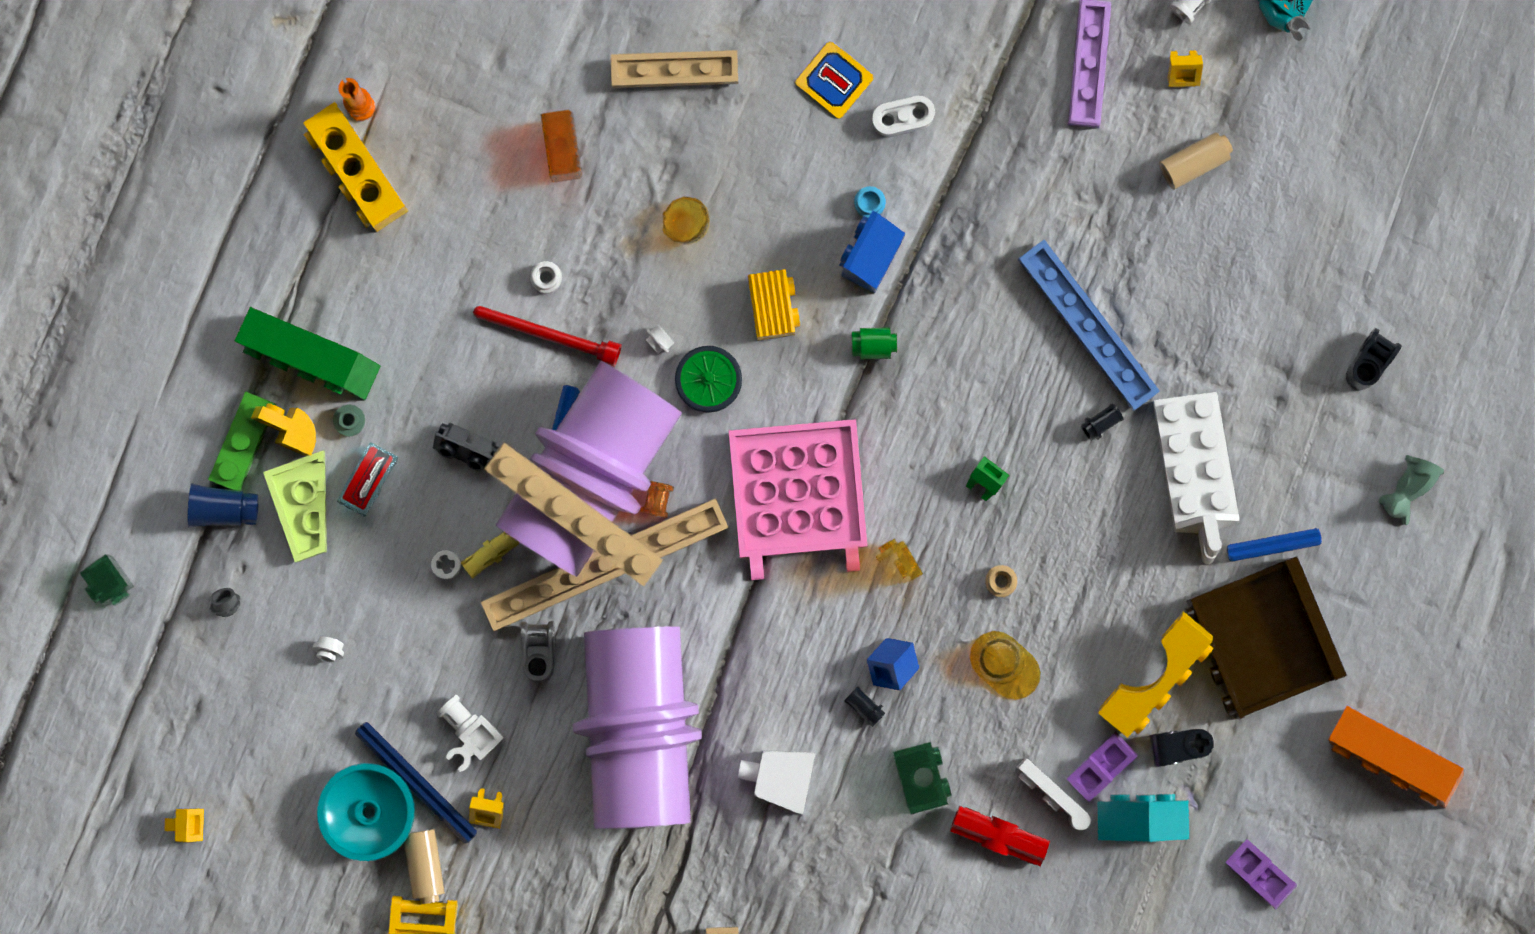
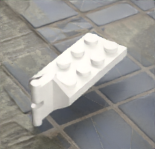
M1217 392L1154 400L1153 409L1174 531L1198 533L1202 554L1201 560L1204 564H1211L1222 547L1218 529L1238 524L1240 521Z

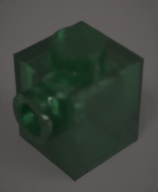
M103 555L80 572V575L88 584L85 587V591L95 603L100 601L103 605H110L112 603L113 606H116L130 596L128 591L134 587L112 555Z

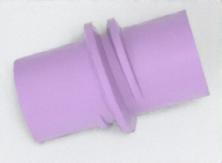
M600 361L557 430L543 427L538 428L535 435L545 449L541 454L533 453L529 460L613 522L619 511L637 514L641 506L631 493L634 489L648 490L651 482L644 475V472L682 415V412L622 372ZM517 493L496 523V526L575 577H578L594 552L591 547Z
M647 627L584 632L588 717L573 723V732L590 738V747L586 748V757L591 758L594 828H631L691 823L687 745L702 738V730L685 724V719L699 714L698 704L684 700L680 627Z

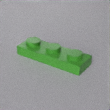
M245 391L208 480L232 490L241 491L268 427L251 419L255 407H266L267 403L275 406L277 404Z

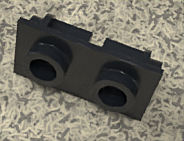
M442 423L439 431L434 435L433 449L446 458H456L465 462L476 471H486L484 468L500 448L496 446L497 443L477 434L472 443L466 442L470 431L452 423L448 425Z

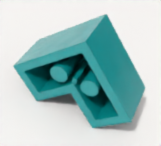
M1130 794L1110 795V801H1097L1098 840L1152 842L1190 839L1189 800H1176L1175 794L1136 795V801H1130Z

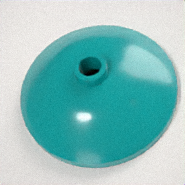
M370 763L352 765L336 773L323 788L317 806L318 824L326 842L337 853L357 861L378 860L395 852L409 836L415 816L413 797L404 780L391 769ZM368 806H372L375 809V815L372 818H368L365 815V809Z

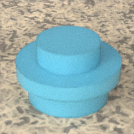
M868 186L857 192L854 206L857 213L862 217L869 218L872 211L881 214L885 209L886 199L880 189Z

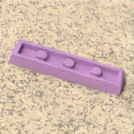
M1079 0L1068 125L1100 127L1111 2Z

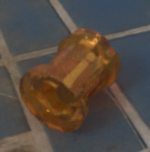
M650 481L651 485L647 491L645 504L640 508V512L667 518V503L670 492L674 491V486Z

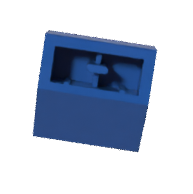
M875 211L871 212L869 218L863 216L855 230L854 238L857 239L855 245L848 244L840 259L839 266L843 267L841 276L876 293L905 237V232Z

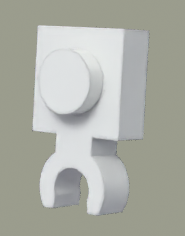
M481 715L458 737L464 745L451 749L446 758L450 760L454 755L461 754L464 757V763L458 770L460 772L465 771L469 768L471 757L474 754L480 761L483 760L505 737Z

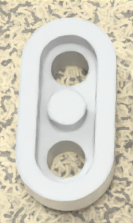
M914 96L884 103L875 109L872 125L877 133L887 137L924 129L932 123L935 108L931 100L924 96ZM921 109L924 112V117L921 119L915 118L913 111ZM890 116L893 118L894 123L886 126L882 123V118Z

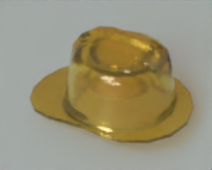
M991 631L984 633L975 640L970 652L972 668L997 693L1006 698L1018 700L1026 698L1035 691L1040 682L1041 672L1039 664L1033 655L1013 637L1004 632Z

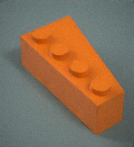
M1346 706L1328 739L1329 743L1334 745L1332 748L1333 752L1346 759H1349L1350 756L1362 761L1360 766L1376 775L1379 772L1391 778L1389 782L1405 791L1410 788L1420 794V799L1435 807L1438 804L1446 808L1464 775V768L1349 706Z

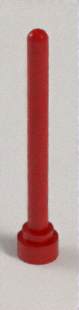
M476 306L473 310L476 318L595 355L597 360L615 368L622 348L620 343L609 340L608 343L602 341L599 344L483 306Z

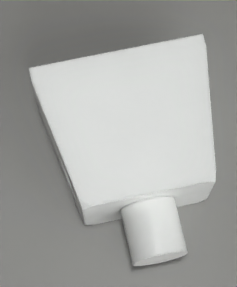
M763 751L761 763L741 760L738 779L756 782L754 796L803 814L815 753Z

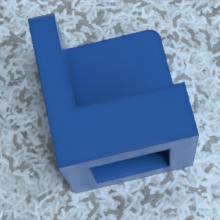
M886 638L866 659L873 686L900 691L919 669L913 642Z

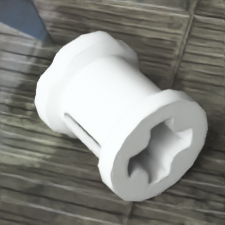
M1178 0L1172 2L1170 8L1181 20L1189 24L1193 22V16L1204 4H1209L1212 0Z
M456 694L436 715L439 718L443 717L456 730L455 735L459 737L479 717L476 714L472 715L459 702L460 697Z

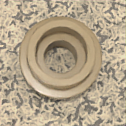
M998 565L987 573L985 585L992 595L1006 597L1016 589L1017 576L1010 567ZM1002 575L1007 579L1005 587L1001 588L996 585L995 579L997 576Z

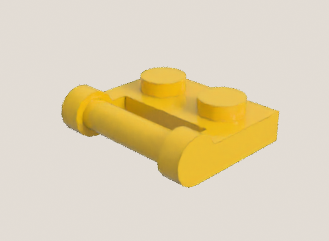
M393 895L389 934H455L458 901L447 900V903L432 902L420 904V901L404 900L403 896ZM403 912L445 916V925L401 922V914Z

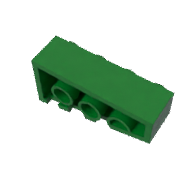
M249 307L234 342L244 347L242 353L260 360L263 355L270 358L269 364L286 372L289 367L298 371L296 376L314 383L318 379L325 382L324 388L342 395V392L345 391L363 400H366L381 365L357 351L252 307Z

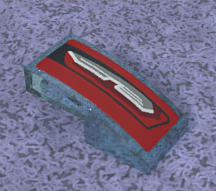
M370 442L346 482L337 502L366 517L381 493L383 484L395 467L398 456Z

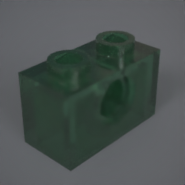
M925 742L892 752L910 815L948 805L947 797L952 796L947 777L942 779L940 777L938 766L943 765L938 746L932 748L931 742ZM920 768H927L932 774V780L927 786H919L914 780V774Z

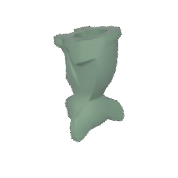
M1406 455L1407 468L1398 480L1395 492L1382 495L1379 499V504L1385 507V511L1393 518H1401L1404 525H1408L1410 521L1411 501L1430 491L1440 475L1444 474V469L1438 465Z

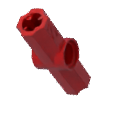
M960 805L950 828V832L979 842L982 847L1008 856V854L1020 858V860L1040 867L1050 844V840L1021 830L1018 825L995 816H985L980 814V812Z

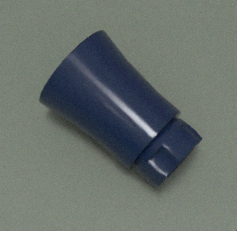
M191 483L188 498V528L215 525H256L259 506L258 494L210 488Z

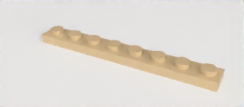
M715 498L631 536L654 554L663 558L729 529ZM595 551L578 577L559 567L482 601L481 604L495 632L626 573Z

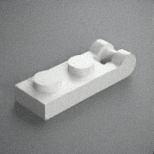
M1024 758L1016 767L1021 772L1018 778L1031 790L1037 786L1046 794L1042 800L1054 811L1057 812L1061 808L1068 814V821L1071 827L1077 830L1088 828L1091 822L1088 813L1030 760Z

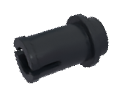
M1112 403L1091 419L1089 417L1085 418V423L1081 425V428L1089 440L1092 441L1095 438L1099 440L1102 438V433L1123 421L1124 418L1117 407L1115 408V405Z
M859 686L844 700L865 720V725L869 723L873 727L885 715V712L881 709L883 706L881 704L878 706Z

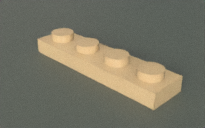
M737 50L611 54L612 88L738 84Z

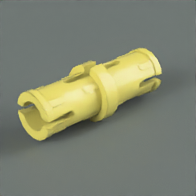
M503 532L491 541L487 539L483 542L484 546L461 561V564L473 579L494 562L497 564L501 562V557L521 543Z

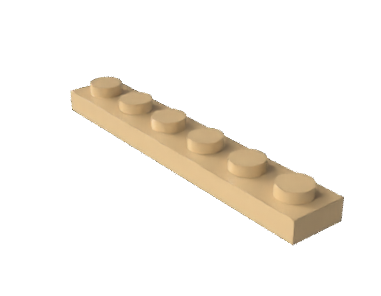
M506 443L501 445L484 468L642 586H645L662 563L663 559Z

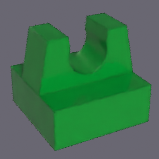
M984 456L970 474L966 487L971 490L975 484L979 483L985 488L981 498L987 501L993 495H996L1010 475Z

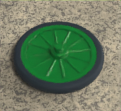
M701 346L689 351L680 360L675 372V386L680 398L692 409L706 413L717 412L728 407L737 398L742 386V372L737 360L728 351L716 346Z

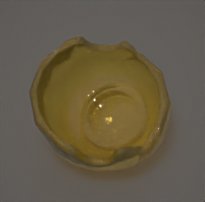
M683 196L675 199L662 213V231L675 243L690 245L699 242L706 236L709 230L710 216L708 208L697 198Z

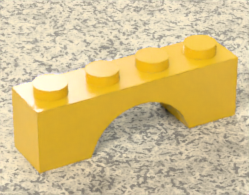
M1183 611L1161 638L1167 654V667L1164 673L1156 681L1145 686H1129L1120 683L1100 706L1098 714L1127 738L1133 732L1139 734L1150 721L1147 717L1154 708L1159 711L1171 697L1168 694L1170 689L1175 684L1180 687L1192 674V671L1189 670L1191 665L1196 660L1200 663L1203 662L1211 653L1213 647L1210 644L1212 643L1213 636Z

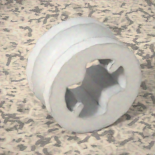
M443 550L434 555L431 561V568L436 576L442 579H452L459 574L461 561L455 553ZM447 556L450 561L455 562V567H450L452 572L445 574L443 569H438V562H443L441 558Z

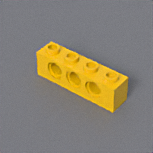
M335 102L303 122L308 130L303 135L314 150L320 147L326 156L321 162L331 176L335 173L338 174L343 182L338 187L348 202L353 199L360 207L356 214L366 228L372 225L376 232L408 212V209ZM334 136H341L344 139L343 145L337 150L329 149V140ZM351 162L361 163V170L355 176L346 175V167ZM368 188H376L379 191L377 199L373 202L363 200V194Z

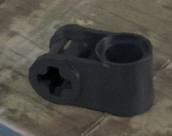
M1376 327L1365 339L1359 349V353L1346 372V380L1353 389L1365 390L1374 385L1402 347L1400 343L1394 344L1379 334L1380 330ZM1358 367H1364L1369 371V381H1363L1358 377Z
M1191 729L1179 732L1177 730L1149 735L1155 767L1208 756L1214 748L1212 735L1204 729ZM1196 734L1199 735L1200 739L1206 740V745L1201 746V752L1199 753L1197 748L1190 746V742L1195 740Z

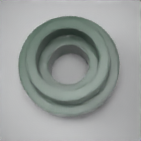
M351 404L338 408L333 417L335 429L340 434L348 437L359 434L366 422L363 411ZM349 414L353 415L354 423L351 426L344 425V417Z

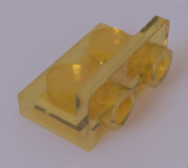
M894 538L878 548L881 553L876 556L879 564L896 554L898 559L893 561L903 579L909 576L911 581H914L923 575L904 540L897 543Z

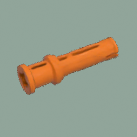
M346 78V83L342 80L339 83L338 90L343 97L344 108L349 115L356 121H365L371 118L375 112V103L368 91L359 87V84L353 78Z

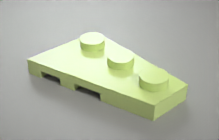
M323 450L311 456H306L263 472L295 563L327 552L325 451Z

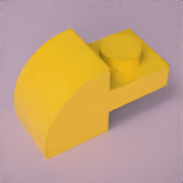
M267 403L266 407H255L251 419L278 430L279 434L275 441L276 444L303 456H311L316 443V431L312 420L304 411L297 407L289 408L287 415L284 416V409Z

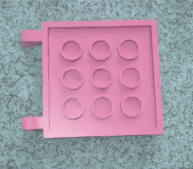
M856 419L729 430L740 558H750L751 580L764 579L762 556L845 549L847 572L860 571L858 548L868 547Z

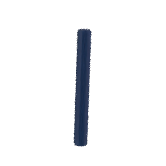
M364 722L358 727L355 735L389 769L398 774L407 784L408 788L463 843H469L476 836L477 830L368 722Z

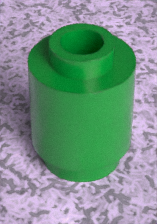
M890 327L860 328V331H852V357H860V360L891 359V353L897 352V333H891Z

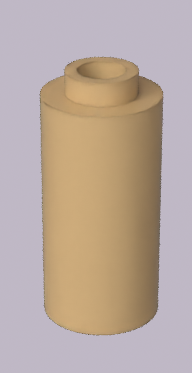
M1215 132L1160 161L1159 166L1167 183L1175 190L1228 162L1231 159L1229 153L1233 152V148L1225 135L1220 136Z
M435 829L410 833L404 842L412 897L413 899L419 898L420 904L439 901V895L445 894Z

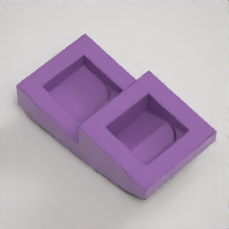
M1115 731L1067 777V780L1090 802L1138 754Z
M1248 839L1225 862L1275 910L1297 887L1294 881L1275 866Z

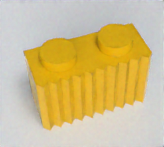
M786 269L749 274L748 283L757 341L795 335L794 327H800L798 308H791L790 296L796 295L793 276L787 277Z

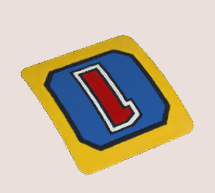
M827 42L796 79L795 83L836 118H842L873 81L874 77L866 68L836 44Z

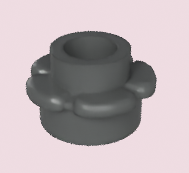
M231 588L217 590L210 597L211 612L222 617L233 615L240 606V596Z

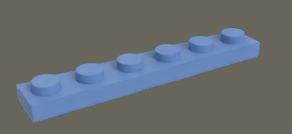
M1045 240L1018 259L1133 411L1160 392Z

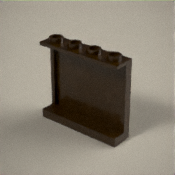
M1298 556L1186 600L1188 607L1184 609L1185 613L1213 636L1212 643L1210 644L1213 650L1209 654L1213 667L1209 668L1215 685L1221 684L1225 694V697L1222 698V703L1229 716L1233 714L1235 719L1245 718L1244 716L1347 676Z

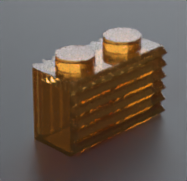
M570 110L541 114L549 176L552 182L575 180L583 176L578 152L575 119Z

